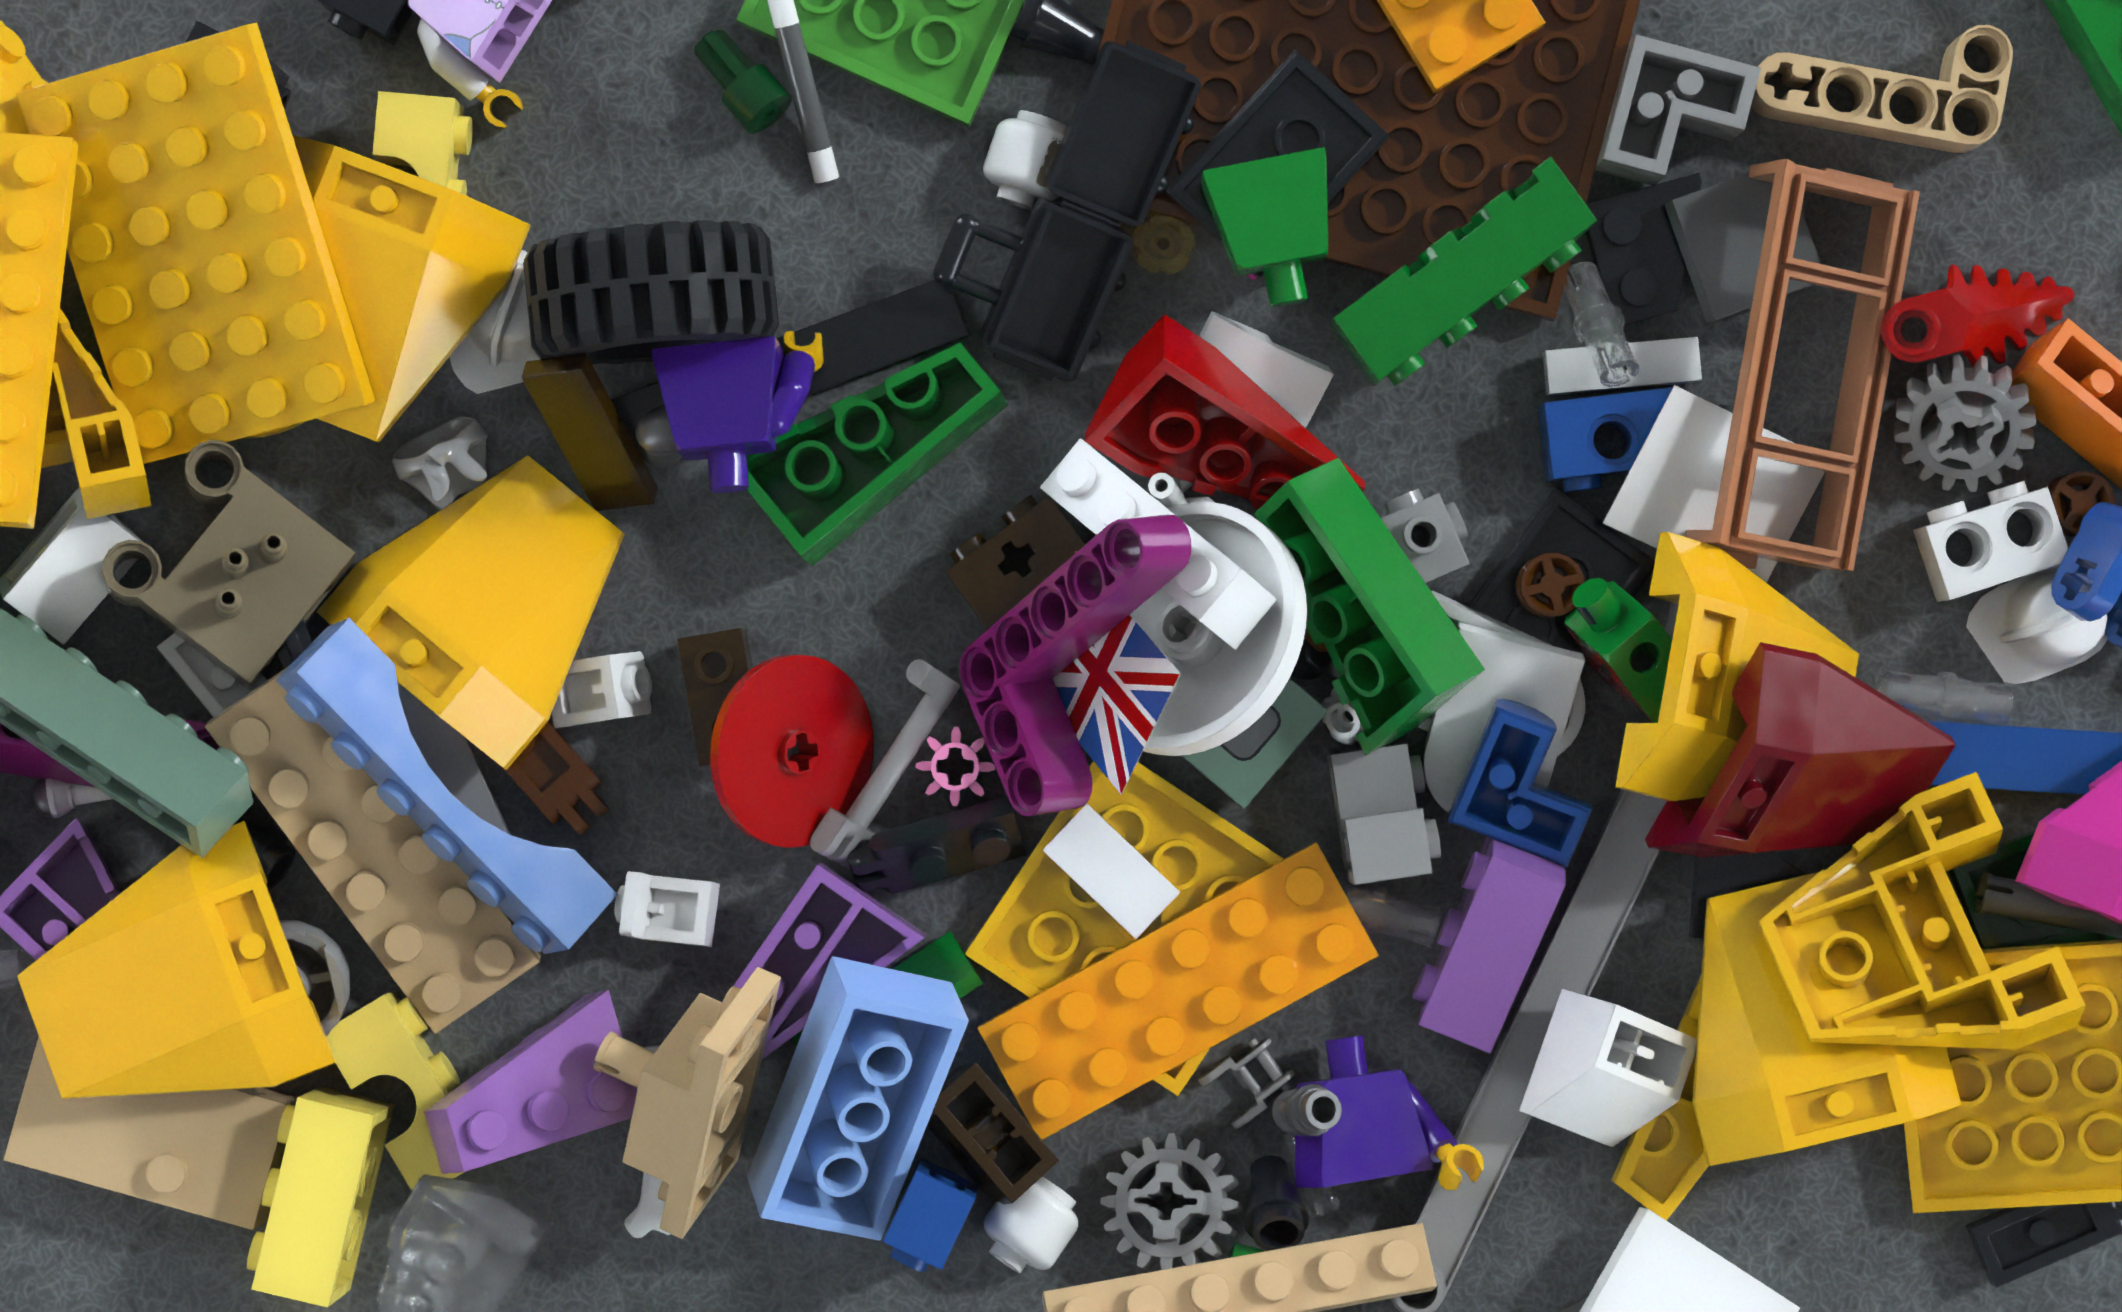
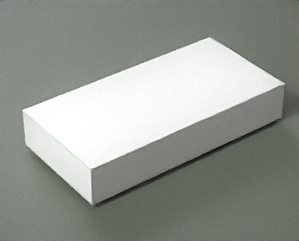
M1087 803L1043 849L1058 866L1135 939L1180 893L1173 884Z

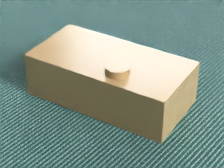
M38 1037L4 1161L254 1230L267 1222L271 1208L262 1206L263 1191L270 1170L272 1168L280 1169L286 1144L277 1141L278 1129L286 1105L295 1106L297 1097L267 1088L62 1099L41 1040Z

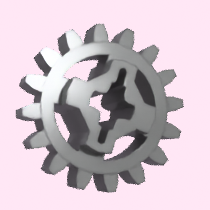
M1959 354L1953 355L1951 370L1943 372L1934 362L1927 364L1928 381L1926 383L1912 377L1907 381V396L1909 398H1898L1896 401V418L1899 421L1894 423L1895 442L1904 443L1902 445V461L1904 464L1920 460L1918 466L1919 479L1926 481L1935 473L1942 475V488L1946 491L1952 488L1956 479H1965L1968 490L1976 492L1979 477L1987 475L1990 481L1995 485H1999L2002 483L2001 467L2004 464L2016 470L2023 466L2022 451L2020 449H2033L2034 430L2030 427L2037 425L2035 405L2027 404L2029 402V388L2026 383L2010 387L2012 384V369L2006 365L1995 374L1988 372L1987 357L1980 356L1974 368H1965ZM1934 403L1937 407V412L1928 416L1927 425L1921 427L1924 414ZM2009 420L2006 432L2000 441L1995 444L1992 439L1993 435L2003 431V422Z
M1168 1133L1164 1149H1160L1155 1141L1149 1137L1142 1139L1145 1155L1140 1158L1124 1151L1121 1157L1128 1169L1123 1175L1108 1172L1106 1176L1107 1180L1117 1186L1116 1195L1102 1197L1100 1205L1116 1211V1217L1104 1224L1105 1231L1110 1234L1123 1233L1125 1235L1116 1248L1119 1253L1127 1257L1139 1249L1137 1266L1146 1271H1149L1155 1265L1157 1259H1160L1162 1270L1178 1267V1261L1182 1260L1186 1266L1201 1263L1199 1255L1204 1251L1219 1259L1223 1254L1215 1242L1220 1235L1235 1238L1237 1235V1231L1226 1223L1227 1214H1236L1243 1211L1241 1203L1227 1198V1193L1240 1185L1238 1179L1233 1175H1218L1226 1163L1223 1156L1215 1153L1203 1160L1206 1149L1205 1143L1194 1138L1185 1151L1183 1150L1181 1138L1175 1133ZM1187 1165L1196 1168L1204 1176L1211 1193L1195 1190L1190 1185V1172L1187 1171ZM1156 1168L1155 1176L1142 1189H1136L1142 1178ZM1173 1190L1174 1194L1194 1205H1184L1183 1208L1173 1209L1170 1219V1216L1150 1205H1160V1202L1170 1201ZM1133 1217L1147 1219L1153 1225V1238L1156 1239V1245L1148 1242L1140 1234ZM1201 1220H1208L1203 1230L1194 1239L1187 1242L1188 1233Z

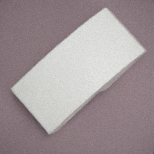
M1211 311L1199 337L1216 347L1306 428L1334 375L1327 365L1273 343L1265 333Z

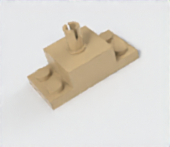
M760 967L755 969L742 988L732 986L723 1002L700 993L656 1052L628 1041L612 1031L603 1040L595 1057L596 1063L593 1066L595 1071L606 1073L638 1088L623 1163L662 1180L658 1199L665 1201L659 1229L681 1239L684 1238L739 1159L781 981L780 976Z

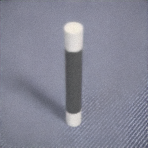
M767 0L814 182L823 183L839 178V173L794 0Z

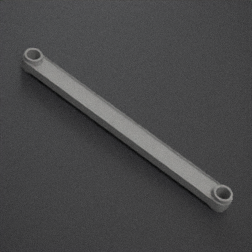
M1621 789L1454 1136L1458 1141V1145H1470L1481 1153L1484 1160V1168L1477 1182H1472L1464 1170L1457 1168L1462 1175V1181L1457 1190H1446L1440 1185L1438 1173L1442 1166L1441 1163L1412 1225L1423 1223L1437 1287L1421 1302L1411 1303L1401 1297L1390 1298L1395 1308L1400 1312H1434L1443 1302L1532 1117L1519 1110L1561 990L1565 989L1590 996L1660 851L1648 848L1645 838L1666 804V800Z

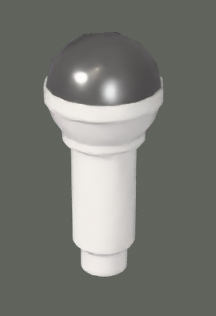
M39 779L32 790V802L35 809L44 817L54 819L61 818L72 809H76L77 805L113 799L96 787L64 783L54 779Z

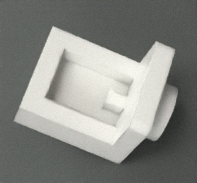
M628 871L625 885L620 886L615 899L614 911L616 921L620 923L619 933L622 936L640 940L712 947L720 884L710 881L653 876L641 872Z

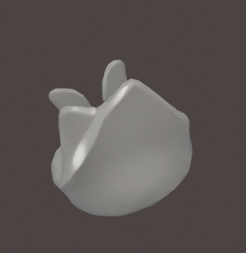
M465 416L454 418L428 429L410 439L396 450L392 462L399 480H403L416 488L440 511L453 503L457 495L469 493L486 482V438L488 435L476 419Z

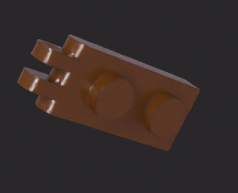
M549 720L512 765L505 770L551 823L555 825L561 818H564L580 835L591 826L575 808L578 803L583 800L599 818L610 810L594 791L602 783V780L562 734L554 728V725Z

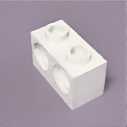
M2021 481L1987 492L1991 504L1967 512L1964 500L1926 512L1930 524L1914 529L1913 532L1937 602L1952 600L2061 564L2068 546L2048 487L2028 492L2025 481ZM2015 511L2027 516L2032 524V537L2024 547L2015 544L2007 533L2008 519ZM1954 531L1966 535L1972 544L1971 559L1963 567L1954 564L1946 553V542Z

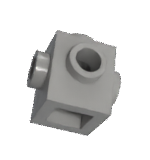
M1418 488L1384 503L1388 515L1382 517L1381 520L1425 583L1470 564L1460 540L1468 537V532L1454 502L1444 505L1439 493L1424 499ZM1414 526L1424 529L1427 533L1428 542L1425 547H1419L1412 541L1411 530Z

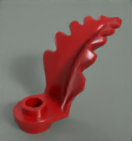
M1951 264L1948 269L1947 287L1903 299L1894 304L1884 316L1881 335L1888 351L1896 358L1906 362H1922L1962 351L1972 368H1974L1979 357L1985 356L1984 351L1986 350L1997 364H2003L2006 361V337L2017 350L2025 349L2028 345L2025 330L2028 329L2036 336L2044 335L2047 331L2045 317L2048 316L2056 322L2061 320L2063 317V306L2074 300L2075 292L2071 287L2057 286L2050 276L2044 277L2040 286H2037L2034 276L2030 272L2021 273L2016 284L2013 285L2010 272L2005 268H2000L1996 271L1995 283L1992 286L1980 265L1972 267L1970 281L1966 283L1959 267ZM1911 318H1920L1927 325L1925 338L1917 343L1908 342L1902 334L1903 325Z

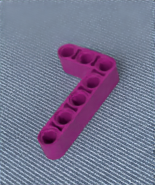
M1166 514L1126 518L1111 522L963 652L959 664V675L963 689L1007 797L1014 810L1019 814L1029 817L1083 807L1090 799L1092 792L1090 767L1053 678L1186 567L1191 555V537L1183 520L1176 515Z

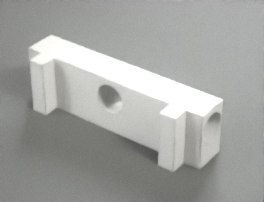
M1698 337L1545 350L1542 353L1546 396L1678 385L1702 380ZM1615 351H1624L1629 355L1631 364L1627 370H1619L1613 365L1612 356Z

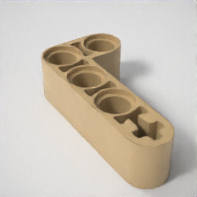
M1991 25L1974 26L1962 33L1946 48L1942 59L1939 80L1789 52L1775 53L1765 58L1757 66L1761 70L1751 109L1756 114L1768 119L1946 152L1966 153L1988 141L1998 131L2002 120L2012 65L2013 48L2008 36L2001 29ZM1966 44L1978 45L1987 52L1990 59V67L1987 73L1973 71L1966 64L1964 59ZM1776 72L1782 74V85L1786 87L1801 89L1812 78L1815 80L1809 92L1795 89L1789 90L1780 99L1774 97V87L1765 84V81ZM1840 83L1852 92L1854 106L1851 112L1837 111L1829 104L1826 97V90L1829 84ZM1892 95L1906 96L1914 103L1916 119L1913 124L1898 122L1892 116L1889 106ZM1955 106L1967 107L1976 114L1978 131L1975 136H1967L1955 128L1952 115Z

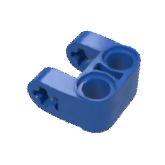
M2101 502L2089 509L2084 516L2080 529L2054 576L2051 585L2052 597L2057 605L2080 621L2091 622L2101 619L2107 614L2105 635L2110 642L2122 649V507L2108 502ZM2083 585L2092 586L2088 593L2079 592Z

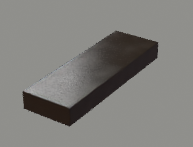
M582 353L526 361L521 378L596 511L654 504L658 486L587 354Z

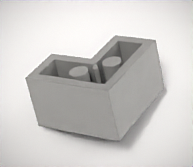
M1636 34L1627 48L1595 171L1652 186L1656 185L1666 176L1678 127L1733 141L1745 130L1761 68Z
M1407 744L1383 746L1366 756L1363 750L1327 755L1346 881L1358 885L1432 874L1431 859L1441 857V847L1436 820L1424 818L1423 808H1417L1415 794L1425 792L1424 772L1420 755L1409 756Z

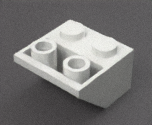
M1562 989L1519 1111L1601 1144L1614 1147L1679 1101L1696 1053L1697 1039L1617 1004Z

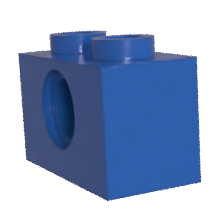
M1672 387L1545 402L1537 407L1546 483L1562 481L1563 491L1568 493L1602 488L1601 476L1626 473L1627 477ZM1610 425L1622 433L1625 447L1618 459H1607L1596 451L1593 438L1599 426Z
M920 1158L883 1239L884 1243L893 1247L890 1256L896 1261L920 1272H925L929 1264L942 1270L974 1204L978 1185L926 1159Z

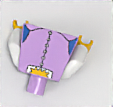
M408 0V6L421 17L417 34L431 68L468 100L476 97L484 104V115L491 124L497 127H508L493 115L492 104L494 100L500 96H507L517 107L523 110L522 101L516 93L505 89L496 90L488 81L490 77L499 83L502 81L552 0Z

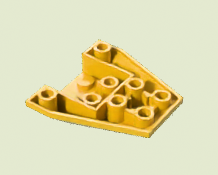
M293 135L375 398L374 402L366 406L316 419L379 443L508 286L531 225L455 190L335 145Z
M527 455L357 563L317 610V613L330 625L350 618L395 664L397 682L507 770L548 722L625 534Z
M1660 532L1649 596L1678 604L1659 719L1658 723H1626L1615 787L1666 801L1705 797L1747 727L1732 697V690L1760 642L1816 653L1856 677L1859 653L1720 547L1674 533Z
M244 821L233 825L203 858L185 846H179L17 975L62 1099L270 1088L336 1063L314 1003L309 999L266 886L268 881Z
M1818 872L1707 898L1692 1103L1708 1166L1800 1149L1915 1121L1961 1106L1946 1047L1809 1041L1758 923L1762 917Z

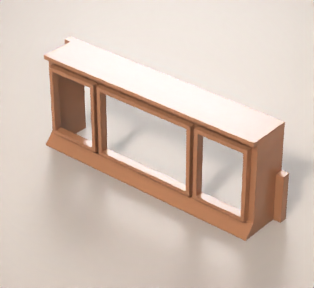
M1787 158L1750 165L1748 178L1773 183L1714 523L1712 530H1686L1685 537L1720 547L1749 569H1756L1759 557L1819 570L1854 571L1891 360V353L1884 345L1881 326L1887 311L1894 304L1901 301L1920 191H1907L1895 188L1893 183L1835 169L1821 168L1819 170L1795 164ZM1805 191L1872 207L1861 273L1793 258ZM1789 279L1857 294L1829 451L1762 436ZM1758 457L1826 471L1813 546L1745 532Z

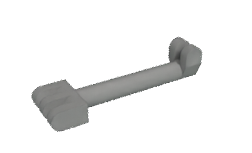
M917 659L911 662L907 668L906 677L909 682L926 694L846 815L830 807L811 836L810 846L813 851L826 856L836 863H840L850 869L847 861L849 853L854 849L869 845V840L875 833L868 829V826L962 686L924 660Z

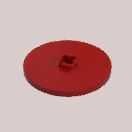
M799 654L781 655L761 662L744 674L728 693L720 708L713 729L710 749V767L714 788L719 802L730 820L747 836L764 844L786 848L810 845L812 834L830 807L846 815L869 780L873 763L874 735L868 707L853 680L839 667L822 658ZM796 742H798L799 753L793 754L790 760H788V749L796 746Z

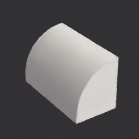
M79 487L0 578L1 596L3 600L23 615L32 619L44 631L64 645L108 594L102 574L103 560L108 550L117 543L126 540H142L114 514L87 519ZM131 558L118 565L115 571V580L119 582L138 559Z

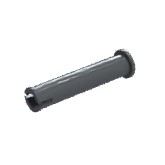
M1987 872L1982 873L1979 879L1976 896L1983 897V900L1977 899L1975 901V910L1979 914L1988 913L2122 938V925L2092 911L2064 906L2016 882V879L1995 876Z

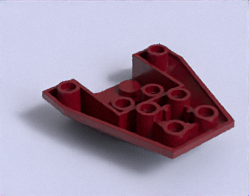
M1760 642L1732 690V697L1747 725L1746 729L1706 796L1679 801H1667L1647 834L1645 841L1648 848L1702 858L1852 845L1869 831L1871 833L1894 816L1899 811V807L1914 795L1928 790L1956 744L1950 735L1820 655Z

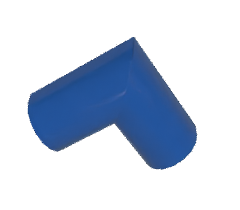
M1497 699L1448 812L1447 822L1568 867L1592 812V806L1588 802L1535 783V779L1557 731L1555 722L1544 713L1525 704L1508 699Z

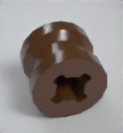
M2077 471L2055 478L2046 486L2049 489L2064 536L2075 537L2084 516L2097 503L2108 502L2115 505V496L2111 486L2103 477L2093 472ZM2063 496L2069 500L2068 505L2070 511L2067 513V515L2065 514L2068 511L2066 507V500L2063 499Z
M1559 553L1538 555L1528 560L1519 570L1515 580L1516 596L1521 606L1532 615L1541 618L1562 616L1575 608L1572 596L1578 586L1584 582V575L1579 565L1568 556Z

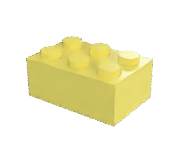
M320 1086L297 1097L295 1106L286 1105L277 1135V1141L286 1144L280 1169L272 1168L270 1170L262 1197V1206L271 1208L265 1233L260 1231L255 1233L247 1259V1269L256 1271L251 1290L327 1308L350 1291L395 1104Z

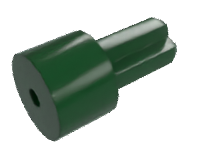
M711 30L695 46L694 51L697 58L725 90L721 99L723 104L749 134H755L768 128L786 112L792 101L789 92L766 65L753 66L725 31Z

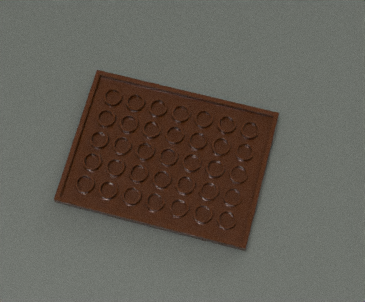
M1112 0L1099 51L1107 41H1115L1125 46L1126 41L1129 40L1187 65L1185 71L1200 80L1201 90L1190 113L1194 120V127L1190 133L1180 136L1164 173L1168 178V187L1295 50L1301 53L1390 135L1385 144L1328 204V254L1324 260L1389 277L1404 265L1410 266L1417 261V257L1448 232L1468 224L1472 216L1499 194L1511 188L1515 190L1526 182L1533 174L1532 170L1549 157L1553 158L1585 204L1587 203L1640 0H1532L1546 22L1541 29L1436 93H1433L1377 0ZM1165 192L1155 194L1148 211L1149 214L1201 227L1170 199ZM1571 260L1551 274L1543 264L1523 279L1530 289L1504 307V309L1554 321Z

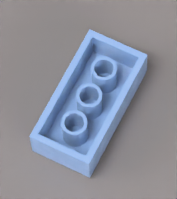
M831 956L747 1174L760 1218L881 1241L969 1022L952 982Z

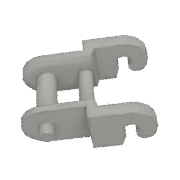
M1256 1038L1248 1042L1251 1050L1234 1062L1231 1056L1228 1055L1216 1064L1210 1072H1206L1198 1078V1082L1204 1087L1231 1068L1235 1072L1237 1071L1252 1091L1256 1103L1246 1109L1244 1114L1237 1116L1230 1122L1234 1130L1239 1129L1265 1110L1268 1106L1263 1099L1279 1087L1283 1092L1291 1088L1288 1081L1296 1073L1293 1069L1284 1073L1266 1049L1272 1042L1270 1038H1266L1260 1043ZM1255 1057L1273 1080L1263 1089H1261L1244 1066Z

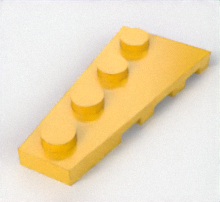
M1701 975L1677 1028V1031L1696 1039ZM1696 1053L1679 1101L1631 1134L1611 1181L1643 1206L1666 1221L1709 1167L1692 1103Z

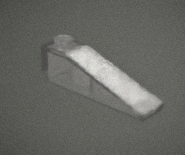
M424 1174L418 1180L390 1227L386 1248L390 1249L385 1278L379 1283L376 1302H380L378 1312H497L554 1223L502 1187Z

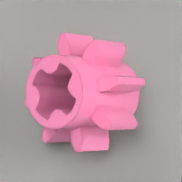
M954 727L951 732L952 743L943 746L937 739L929 736L926 740L931 749L935 751L932 761L916 763V768L919 770H931L935 779L927 787L925 793L929 796L936 793L941 787L951 790L950 801L952 806H958L960 790L967 787L976 795L982 797L985 794L984 789L976 781L979 772H990L996 769L993 763L980 762L977 752L985 744L984 738L975 740L971 746L961 743L962 733L959 727ZM950 748H961L963 759L973 760L974 762L973 773L964 774L960 785L950 784L949 774L938 772V761L949 758Z

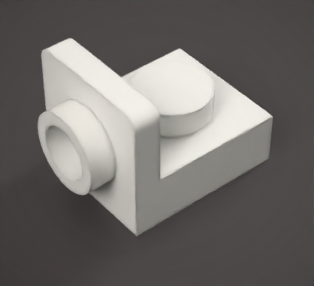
M642 652L611 654L574 660L552 710L554 728L650 714L652 681L645 667Z

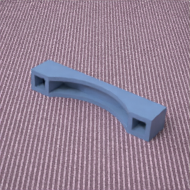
M350 618L328 626L276 679L287 692L285 700L290 708L305 721L310 723L317 722L334 739L331 742V746L338 757L354 769L360 770L362 768L379 785L377 794L380 799L397 814L402 816L408 815L425 832L422 835V839L435 855L448 862L453 860L469 877L467 885L472 893L485 904L491 907L498 906L514 922L511 926L514 935L529 949L535 952L542 951L544 954L569 950L618 895L575 849L543 846L509 835L479 818L448 791L428 766L410 732L399 698L395 664Z

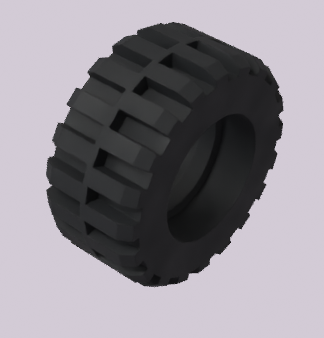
M697 220L694 222L668 221L655 224L641 223L615 228H598L588 232L560 235L559 238H548L540 241L539 244H533L523 262L531 348L540 359L586 353L592 365L652 362V349L774 336L779 326L771 240L763 229L756 224H741L739 221L714 222L713 220Z

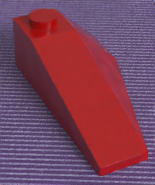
M1165 314L1124 356L1084 437V442L1135 474L1151 478L1157 473H1166L1171 477L1191 482L1192 490L1213 496L1214 491L1219 490L1249 499L1254 509L1261 508L1287 481L1338 458L1216 347ZM1340 459L1363 492L1365 490V481Z

